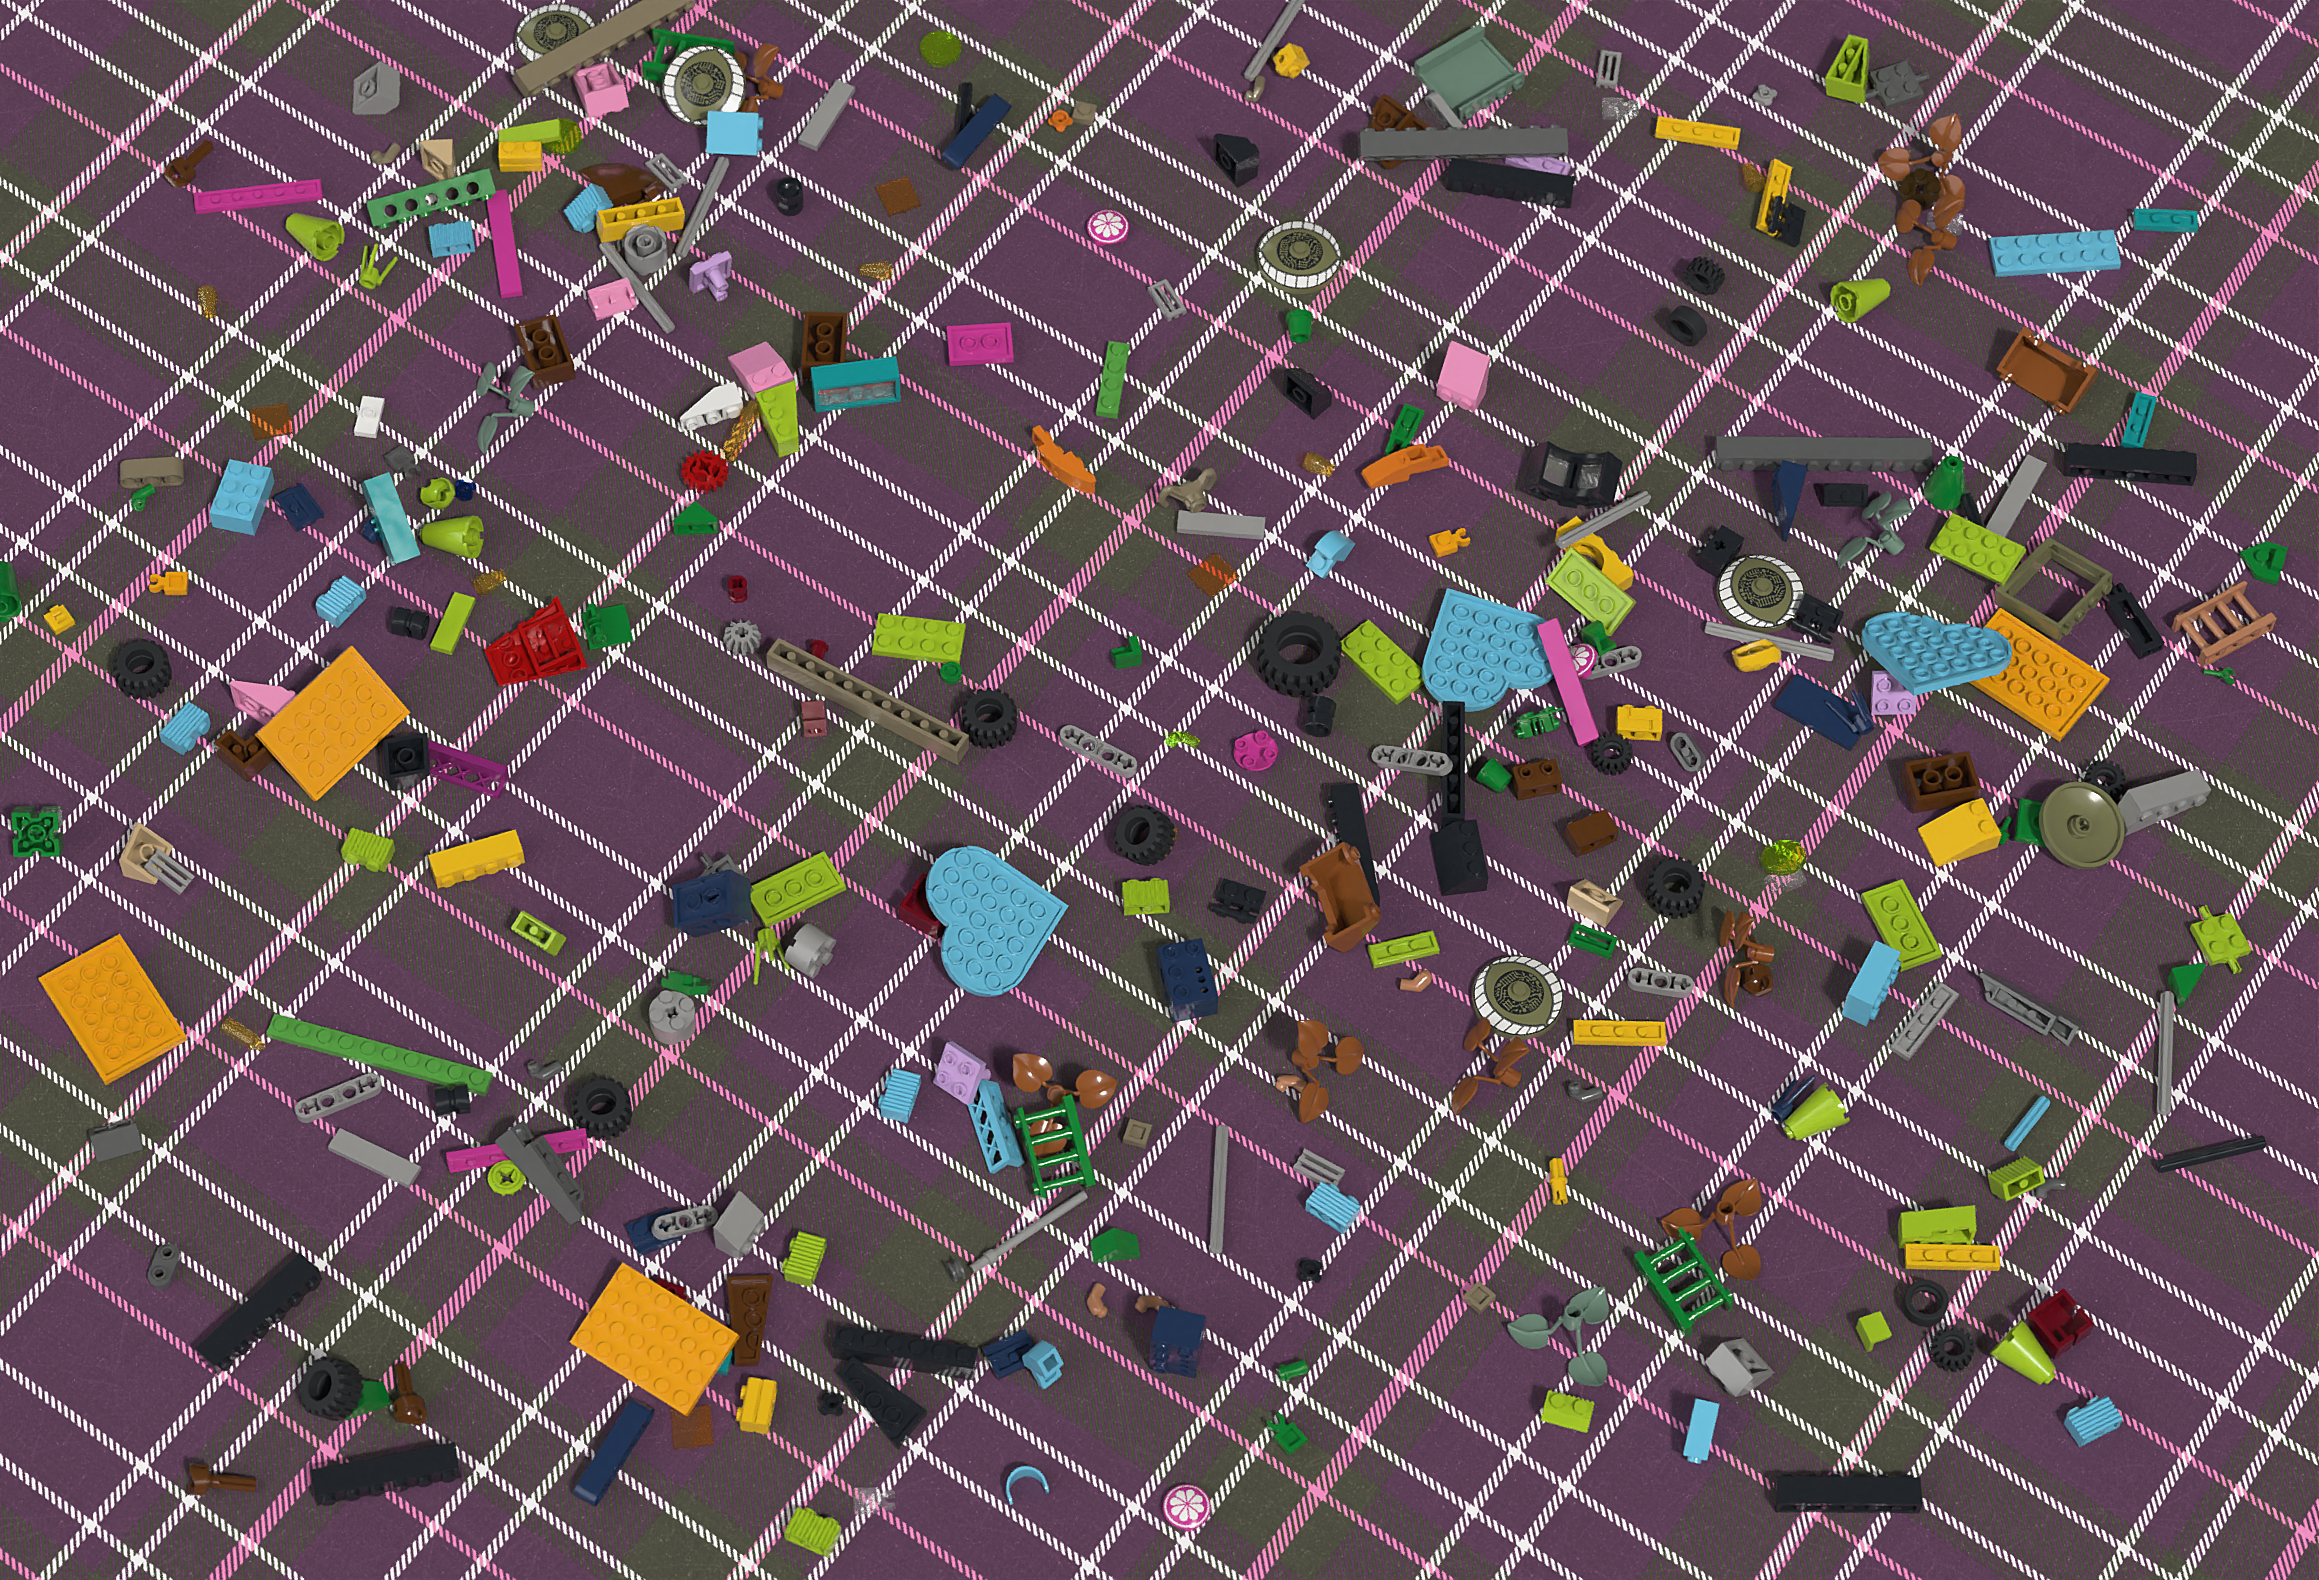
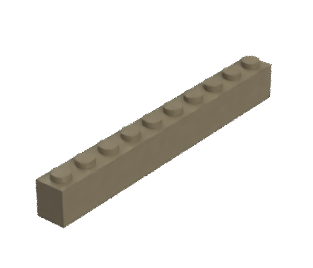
M642 0L516 70L512 79L526 99L531 96L537 97L543 93V89L549 86L550 88L555 87L565 77H573L577 74V70L583 67L585 69L589 68L599 58H607L612 53L611 51L617 48L618 50L623 49L633 39H641L646 34L645 32L650 29L652 31L654 28L658 29L662 26L663 22L667 20L671 22L676 19L679 13L691 11L696 6L697 0Z
M780 638L775 641L767 653V667L956 765L959 764L969 749L968 734Z

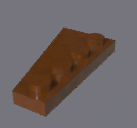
M773 1275L730 1276L726 1278L730 1328L740 1336L733 1346L734 1367L759 1365Z

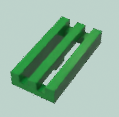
M1575 923L1567 945L1610 960L1618 937ZM1577 931L1592 937L1583 936L1581 934H1578ZM1597 939H1600V940L1609 942V943H1611V944L1609 945V944L1600 942V941H1598Z

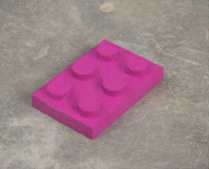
M1010 322L947 326L950 366L1014 362Z

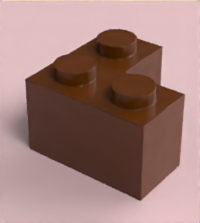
M229 729L213 742L217 757L246 782H249L275 759L255 734L247 741H244Z

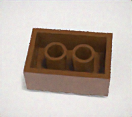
M805 312L801 362L802 379H811V367L846 363L848 313Z
M556 314L515 325L516 339L527 369L535 373L531 378L534 390L576 379L574 362Z
M1969 751L1904 762L1901 778L1913 814L1959 806L1979 798L1981 786Z

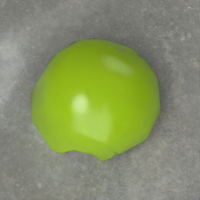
M446 478L431 479L429 487H422L420 499L423 504L435 510L445 509L454 499L455 487Z

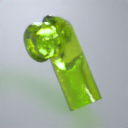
M1186 731L1170 732L1166 739V744L1171 747H1176L1178 742H1183L1196 749L1200 743L1199 738Z

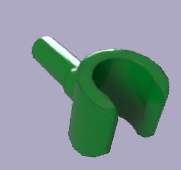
M2228 667L2222 671L2204 670V674L2223 678L2228 685L2235 683L2230 677L2237 676L2232 668Z
M2009 816L2006 817L2001 828H1998L2002 834L1999 841L2001 845H2004L2010 837V834L2006 832L2012 820Z

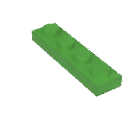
M1112 341L1108 343L1096 416L1118 418L1130 344Z

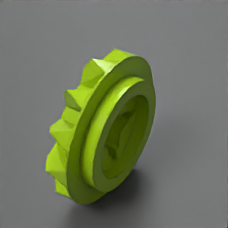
M510 1160L496 1163L488 1173L489 1186L493 1189L494 1193H500L502 1196L505 1194L514 1195L516 1191L522 1189L525 1182L523 1172ZM509 1175H511L512 1182L506 1181L505 1183H502V1176L508 1177Z

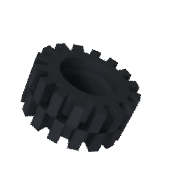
M1701 256L1695 257L1685 270L1684 279L1689 281L1687 285L1689 287L1693 286L1694 291L1696 289L1699 290V294L1704 292L1707 296L1709 294L1714 295L1724 282L1725 273H1722L1724 271L1723 268H1718V263H1713L1714 260L1710 259L1708 261L1707 257L1702 259Z
M1612 732L1611 736L1605 733L1604 738L1599 736L1598 741L1595 740L1591 760L1592 762L1594 761L1593 766L1595 768L1598 767L1600 773L1605 770L1604 775L1612 772V776H1616L1617 771L1619 774H1622L1631 764L1632 744H1628L1629 740L1627 738L1622 740L1623 735L1619 734V737H1615L1616 733ZM1607 749H1614L1621 756L1618 759H1609L1604 756L1603 752Z
M2102 759L2100 764L2099 760H2097L2094 765L2091 764L2087 769L2083 782L2097 786L2115 801L2122 794L2126 783L2125 771L2123 769L2119 770L2120 765L2118 763L2116 766H2113L2114 761L2110 760L2108 764L2106 759ZM2098 776H2106L2112 780L2113 784L2111 786H2103L2097 782L2096 778Z
M1946 1326L1944 1330H1938L1930 1346V1356H1933V1363L1937 1361L1938 1368H1941L1942 1365L1945 1366L1944 1371L1947 1372L1949 1368H1952V1372H1956L1957 1368L1960 1371L1963 1370L1965 1366L1969 1365L1975 1351V1346H1973L1974 1340L1973 1338L1969 1339L1971 1334L1969 1332L1964 1334L1965 1329L1963 1328L1957 1331V1326H1952V1329ZM1947 1342H1954L1960 1346L1961 1353L1957 1356H1951L1944 1351L1943 1346Z

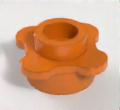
M1062 110L1054 112L1052 118L1048 119V124L1053 125L1058 132H1063L1068 125L1073 123V119L1068 116L1067 112Z

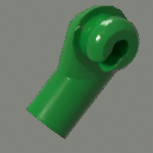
M151 483L133 493L131 506L135 511H142L146 505V498L156 493Z

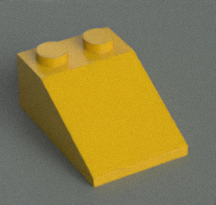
M1983 798L1962 804L1918 828V833L1936 868L1998 847L2002 835Z

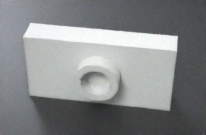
M362 397L354 429L355 436L376 438L385 404L384 398Z

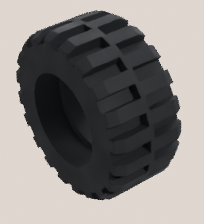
M1293 611V614L1290 615L1288 612L1281 614L1279 619L1275 617L1270 621V625L1267 624L1263 628L1258 640L1257 668L1261 673V678L1264 682H1269L1270 688L1280 690V694L1285 696L1292 694V697L1299 698V695L1310 697L1314 692L1316 694L1323 692L1324 687L1329 688L1333 684V680L1337 678L1339 673L1342 643L1339 641L1340 636L1338 632L1334 630V626L1330 622L1325 623L1323 617L1319 615L1315 617L1310 612L1301 614L1300 611ZM1301 644L1315 650L1319 657L1308 664H1294L1285 660L1279 652L1287 646Z

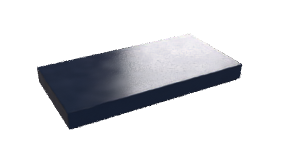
M1797 673L1775 703L1774 709L1851 751L1861 735L1859 732L1853 733L1851 728L1825 702L1827 700L1830 701L1853 724L1855 722L1854 717L1860 714L1858 708Z

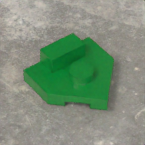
M2265 541L2241 551L2239 556L2250 568V573L2254 579L2276 586L2288 547Z
M679 970L669 971V977L661 979V986L686 995L707 994L712 985V980L701 979L700 976L691 975Z

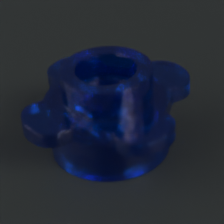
M462 479L457 480L454 498H458L463 502L470 501L474 495L473 491L477 489L474 482H464Z

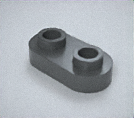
M1676 733L1670 743L1672 751L1685 770L1689 772L1701 771L1706 763L1703 752L1690 734Z
M164 1244L156 1251L148 1272L149 1283L154 1289H166L173 1281L181 1260L179 1249L174 1244ZM166 1252H171L170 1256H164ZM158 1273H163L162 1277H156Z

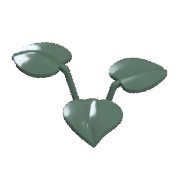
M491 362L486 364L484 372L478 380L476 388L478 396H484L488 388L509 398V409L513 412L493 413L491 417H485L477 435L478 446L484 454H487L488 445L496 431L497 417L518 418V415L530 418L534 413L535 402L519 396L525 385L535 374L524 366H519L516 369L510 382L511 390L509 394L491 384L496 375V367Z
M1889 491L1882 493L1879 497L1872 500L1868 507L1864 508L1862 511L1863 518L1868 519L1875 514L1878 524L1885 531L1879 536L1880 543L1869 537L1862 538L1861 536L1848 542L1838 556L1837 562L1840 570L1847 562L1865 549L1867 542L1878 546L1881 550L1885 548L1892 556L1904 548L1905 543L1895 534L1890 522L1913 513L1907 499L1901 498L1891 504L1882 517L1879 511L1888 506L1891 500Z
M1604 1286L1588 1289L1574 1296L1569 1305L1566 1306L1564 1316H1559L1558 1321L1549 1330L1547 1320L1538 1314H1527L1508 1323L1507 1328L1513 1339L1529 1349L1545 1347L1548 1344V1335H1551L1561 1323L1568 1330H1575L1579 1357H1575L1569 1362V1375L1574 1381L1583 1385L1598 1387L1604 1384L1607 1377L1606 1362L1600 1354L1594 1351L1583 1355L1580 1333L1582 1319L1588 1324H1597L1607 1318L1609 1305Z

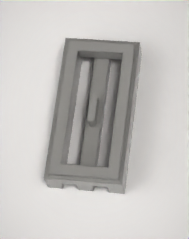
M1601 50L1596 87H1600V85H1604V88L1612 86V89L1616 90L1622 53ZM1604 56H1609L1606 77L1601 79ZM1617 57L1614 79L1612 81L1609 80L1612 58Z
M663 153L645 163L650 173L657 177L671 194L675 192V188L679 189L682 184L686 185L688 183V179ZM660 160L679 180H676L658 161Z
M1167 279L1148 286V293L1168 322L1173 317L1175 319L1178 318L1179 314H1186L1187 309ZM1162 286L1165 288V290L1167 291V293L1169 294V296L1171 297V299L1173 300L1178 309L1174 308V306L1170 302V299L1162 290Z
M159 848L143 867L179 895L195 877ZM163 862H165L167 865H169L171 868L177 871L180 875H178L176 872H174L172 869L166 866ZM152 864H156L165 873H167L169 876L173 877L176 881L182 884V886H178L167 876H165L163 873H161L159 870L153 867Z
M1306 1149L1303 1150L1302 1155L1293 1166L1295 1172L1318 1184L1323 1181L1326 1184L1332 1183L1336 1187L1345 1174V1170ZM1303 1164L1315 1170V1172L1334 1180V1182L1332 1183L1331 1181L1315 1174L1314 1172L1302 1167L1301 1165Z

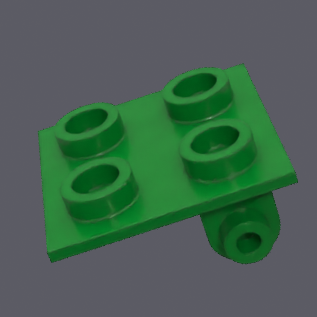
M592 603L587 606L586 612L581 613L590 650L634 641L625 604L599 609L596 604Z
M1550 706L1537 712V715L1533 711L1516 718L1517 722L1512 724L1511 727L1517 726L1518 729L1515 730L1517 739L1521 738L1523 740L1533 735L1537 736L1536 724L1540 734L1555 731L1557 727H1560L1558 719H1554L1553 716L1563 710V708L1555 709V706Z

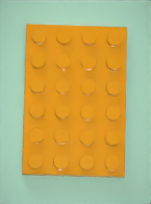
M2000 608L1984 627L1997 631L2009 641L2012 647L2010 664L1999 675L1969 681V683L2060 742L2108 685L2110 678Z
M349 646L255 735L315 802L395 728L410 711L353 646Z
M120 934L38 978L43 989L105 1085L187 1041L185 1033Z
M622 1262L570 1343L688 1417L740 1336Z

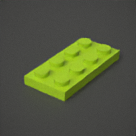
M1954 513L1950 515L1929 548L1931 552L2002 586L2005 585L2026 552L2024 546Z
M1574 547L1569 548L1545 580L1549 586L1592 623L1596 620L1603 622L1607 636H1611L1637 603Z
M879 613L872 655L944 664L956 662L960 665L966 624Z
M1369 619L1341 640V654L1396 705L1424 684L1422 668Z
M825 851L753 885L754 891L751 892V905L764 927L769 928L845 891L846 885Z
M1903 879L1862 893L1861 899L1885 944L1901 952L1898 959L1902 962L1899 968L1900 972L1941 958L1942 951Z

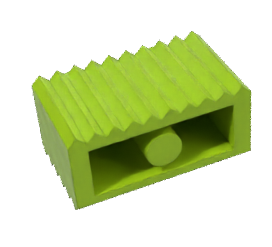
M351 828L341 853L342 858L350 865L360 864L373 872L378 870L386 872L393 853H395V846L392 839Z
M1153 878L1149 881L1140 882L1133 879L1123 882L1122 899L1124 915L1169 913L1168 880Z
M521 911L511 927L512 931L552 956L558 954L567 938L525 911Z
M2026 1156L2023 1159L2020 1158L2008 1164V1166L2005 1165L2004 1168L2001 1167L2000 1170L1993 1171L1992 1174H1988L1991 1192L2005 1202L2045 1183L2042 1166Z
M801 1231L798 1232L797 1238H792L789 1251H792L789 1258H785L782 1266V1272L785 1273V1280L787 1282L790 1281L791 1283L812 1288L827 1247L826 1238Z
M1549 1390L1541 1421L1587 1433L1594 1402L1585 1401L1584 1398L1580 1400L1579 1397L1566 1396L1565 1393L1562 1395L1561 1392L1557 1393L1556 1391L1552 1392V1390Z
M797 1507L784 1531L785 1540L829 1558L841 1536V1526L830 1517L823 1519L817 1516V1513L812 1509Z

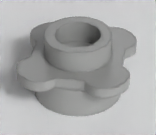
M1759 85L1758 91L1753 94V99L1761 106L1771 105L1773 97L1777 96V92L1765 85Z

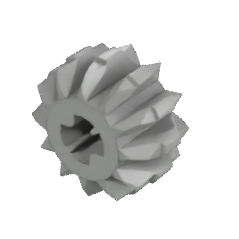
M739 619L737 624L731 621L730 627H726L723 641L728 651H733L735 656L738 653H742L745 657L746 652L753 654L754 648H759L761 633L758 631L756 624L751 625L750 620L743 623Z

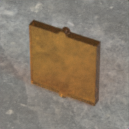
M908 176L894 181L890 180L888 183L875 187L889 217L902 212L907 213L908 210L921 206Z
M287 403L249 409L251 417L250 427L253 428L255 441L292 434L290 423L292 417L289 415Z
M1217 553L1187 573V576L1197 585V589H1201L1210 599L1240 578L1230 567V563H1226Z
M710 1405L693 1407L688 1416H685L676 1409H671L674 1450L687 1448L695 1450L696 1447L714 1445Z

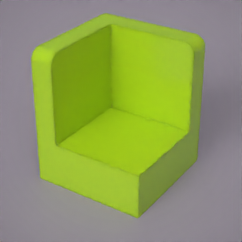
M1881 1311L1864 1316L1858 1320L1856 1330L1867 1352L1873 1349L1874 1343L1888 1339L1892 1335Z

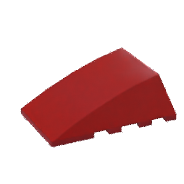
M558 596L552 599V603L547 607L537 610L535 612L536 615L531 619L517 625L518 628L512 633H506L484 650L499 687L588 668L585 655Z

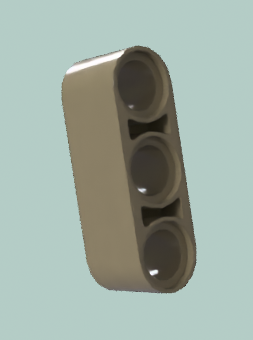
M179 457L130 459L120 463V484L124 488H143L150 483L153 487L176 486L184 482V461Z

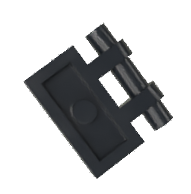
M1775 196V200L1770 208L1772 213L1767 222L1769 226L1768 232L1774 234L1778 231L1777 239L1795 248L1800 242L1806 211L1790 202L1784 205L1782 203L1783 197Z
M1805 593L1795 613L1803 617V619L1800 621L1793 618L1790 626L1796 628L1797 632L1801 634L1806 633L1814 637L1815 641L1819 643L1824 642L1830 645L1833 637L1826 634L1827 630L1833 633L1837 631L1844 612ZM1810 621L1819 625L1820 629L1817 630L1810 626Z
M1223 878L1216 897V901L1223 904L1214 903L1211 912L1218 913L1223 918L1237 919L1242 924L1250 923L1255 925L1257 916L1251 915L1250 912L1260 913L1266 897V891ZM1233 906V907H1237V908H1240V909H1243V910H1242V911H1238V910L1232 909V908H1230V907Z

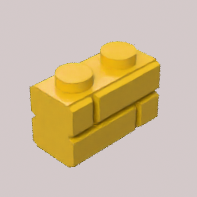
M499 142L500 171H543L542 142Z
M1632 705L1617 707L1616 737H1619V734H1621L1623 739L1660 741L1662 734V709H1656L1654 706L1634 708Z
M750 1377L748 1378L747 1386H742L741 1399L744 1400L743 1407H738L736 1421L740 1422V1429L742 1431H755L762 1434L769 1433L777 1394V1382Z

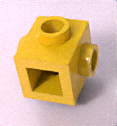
M1288 43L1272 58L1276 65V71L1281 76L1290 78L1298 76L1310 63L1302 47Z

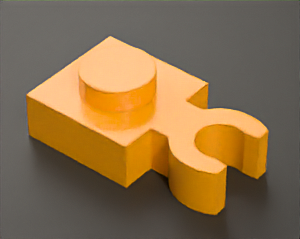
M1461 528L1455 534H1451L1450 530L1431 535L1429 536V542L1437 558L1457 552L1458 546H1468L1470 538H1461V536L1466 534V529Z
M166 572L165 577H161L158 574L150 575L151 582H157L155 585H149L150 592L157 593L164 590L165 595H187L188 572Z

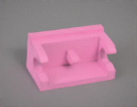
M627 277L587 291L588 301L596 320L637 307L634 299L635 294Z

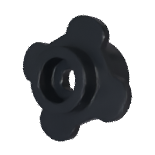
M1303 1260L1299 1263L1301 1273L1298 1278L1301 1282L1313 1281L1314 1283H1319L1321 1281V1262Z
M824 1393L821 1396L822 1407L820 1408V1413L822 1415L834 1414L839 1417L843 1414L842 1403L845 1401V1398L842 1394Z

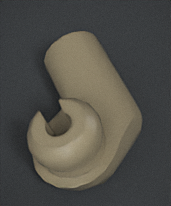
M1263 76L1256 77L1253 91H1246L1245 100L1247 102L1255 103L1260 98L1265 87V78Z
M392 143L385 153H381L379 150L373 151L371 159L377 165L391 163L401 150V147L396 143Z

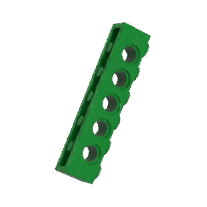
M485 168L368 200L366 203L373 227L378 225V229L391 226L390 222L398 220L399 223H404L411 220L410 216L419 214V218L432 215V210L439 209L440 212L451 210V205L459 203L460 207L472 204V199L480 198L481 201L493 198L492 194L496 193L490 169ZM475 182L478 184L479 189L475 194L467 192L466 187L468 183ZM451 187L458 190V196L455 199H449L446 196V191ZM429 193L437 195L438 201L436 204H427L425 199ZM408 199H415L418 205L415 210L410 211L406 209L405 202ZM393 204L396 206L397 213L394 216L386 215L384 210L387 205Z

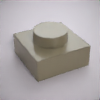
M1077 101L1072 115L1073 122L1092 126L1097 112V105Z
M1130 1119L1123 1143L1145 1149L1152 1131V1125Z
M1478 1281L1463 1295L1462 1300L1478 1314H1481L1496 1299V1295Z

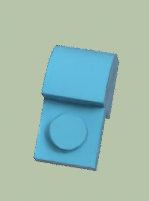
M1330 531L1316 544V551L1306 566L1321 578H1326L1337 561H1344L1356 543L1340 531Z
M1041 1340L1022 1356L1024 1365L1031 1370L1038 1385L1044 1390L1062 1375L1059 1368L1064 1363L1056 1348L1046 1341Z

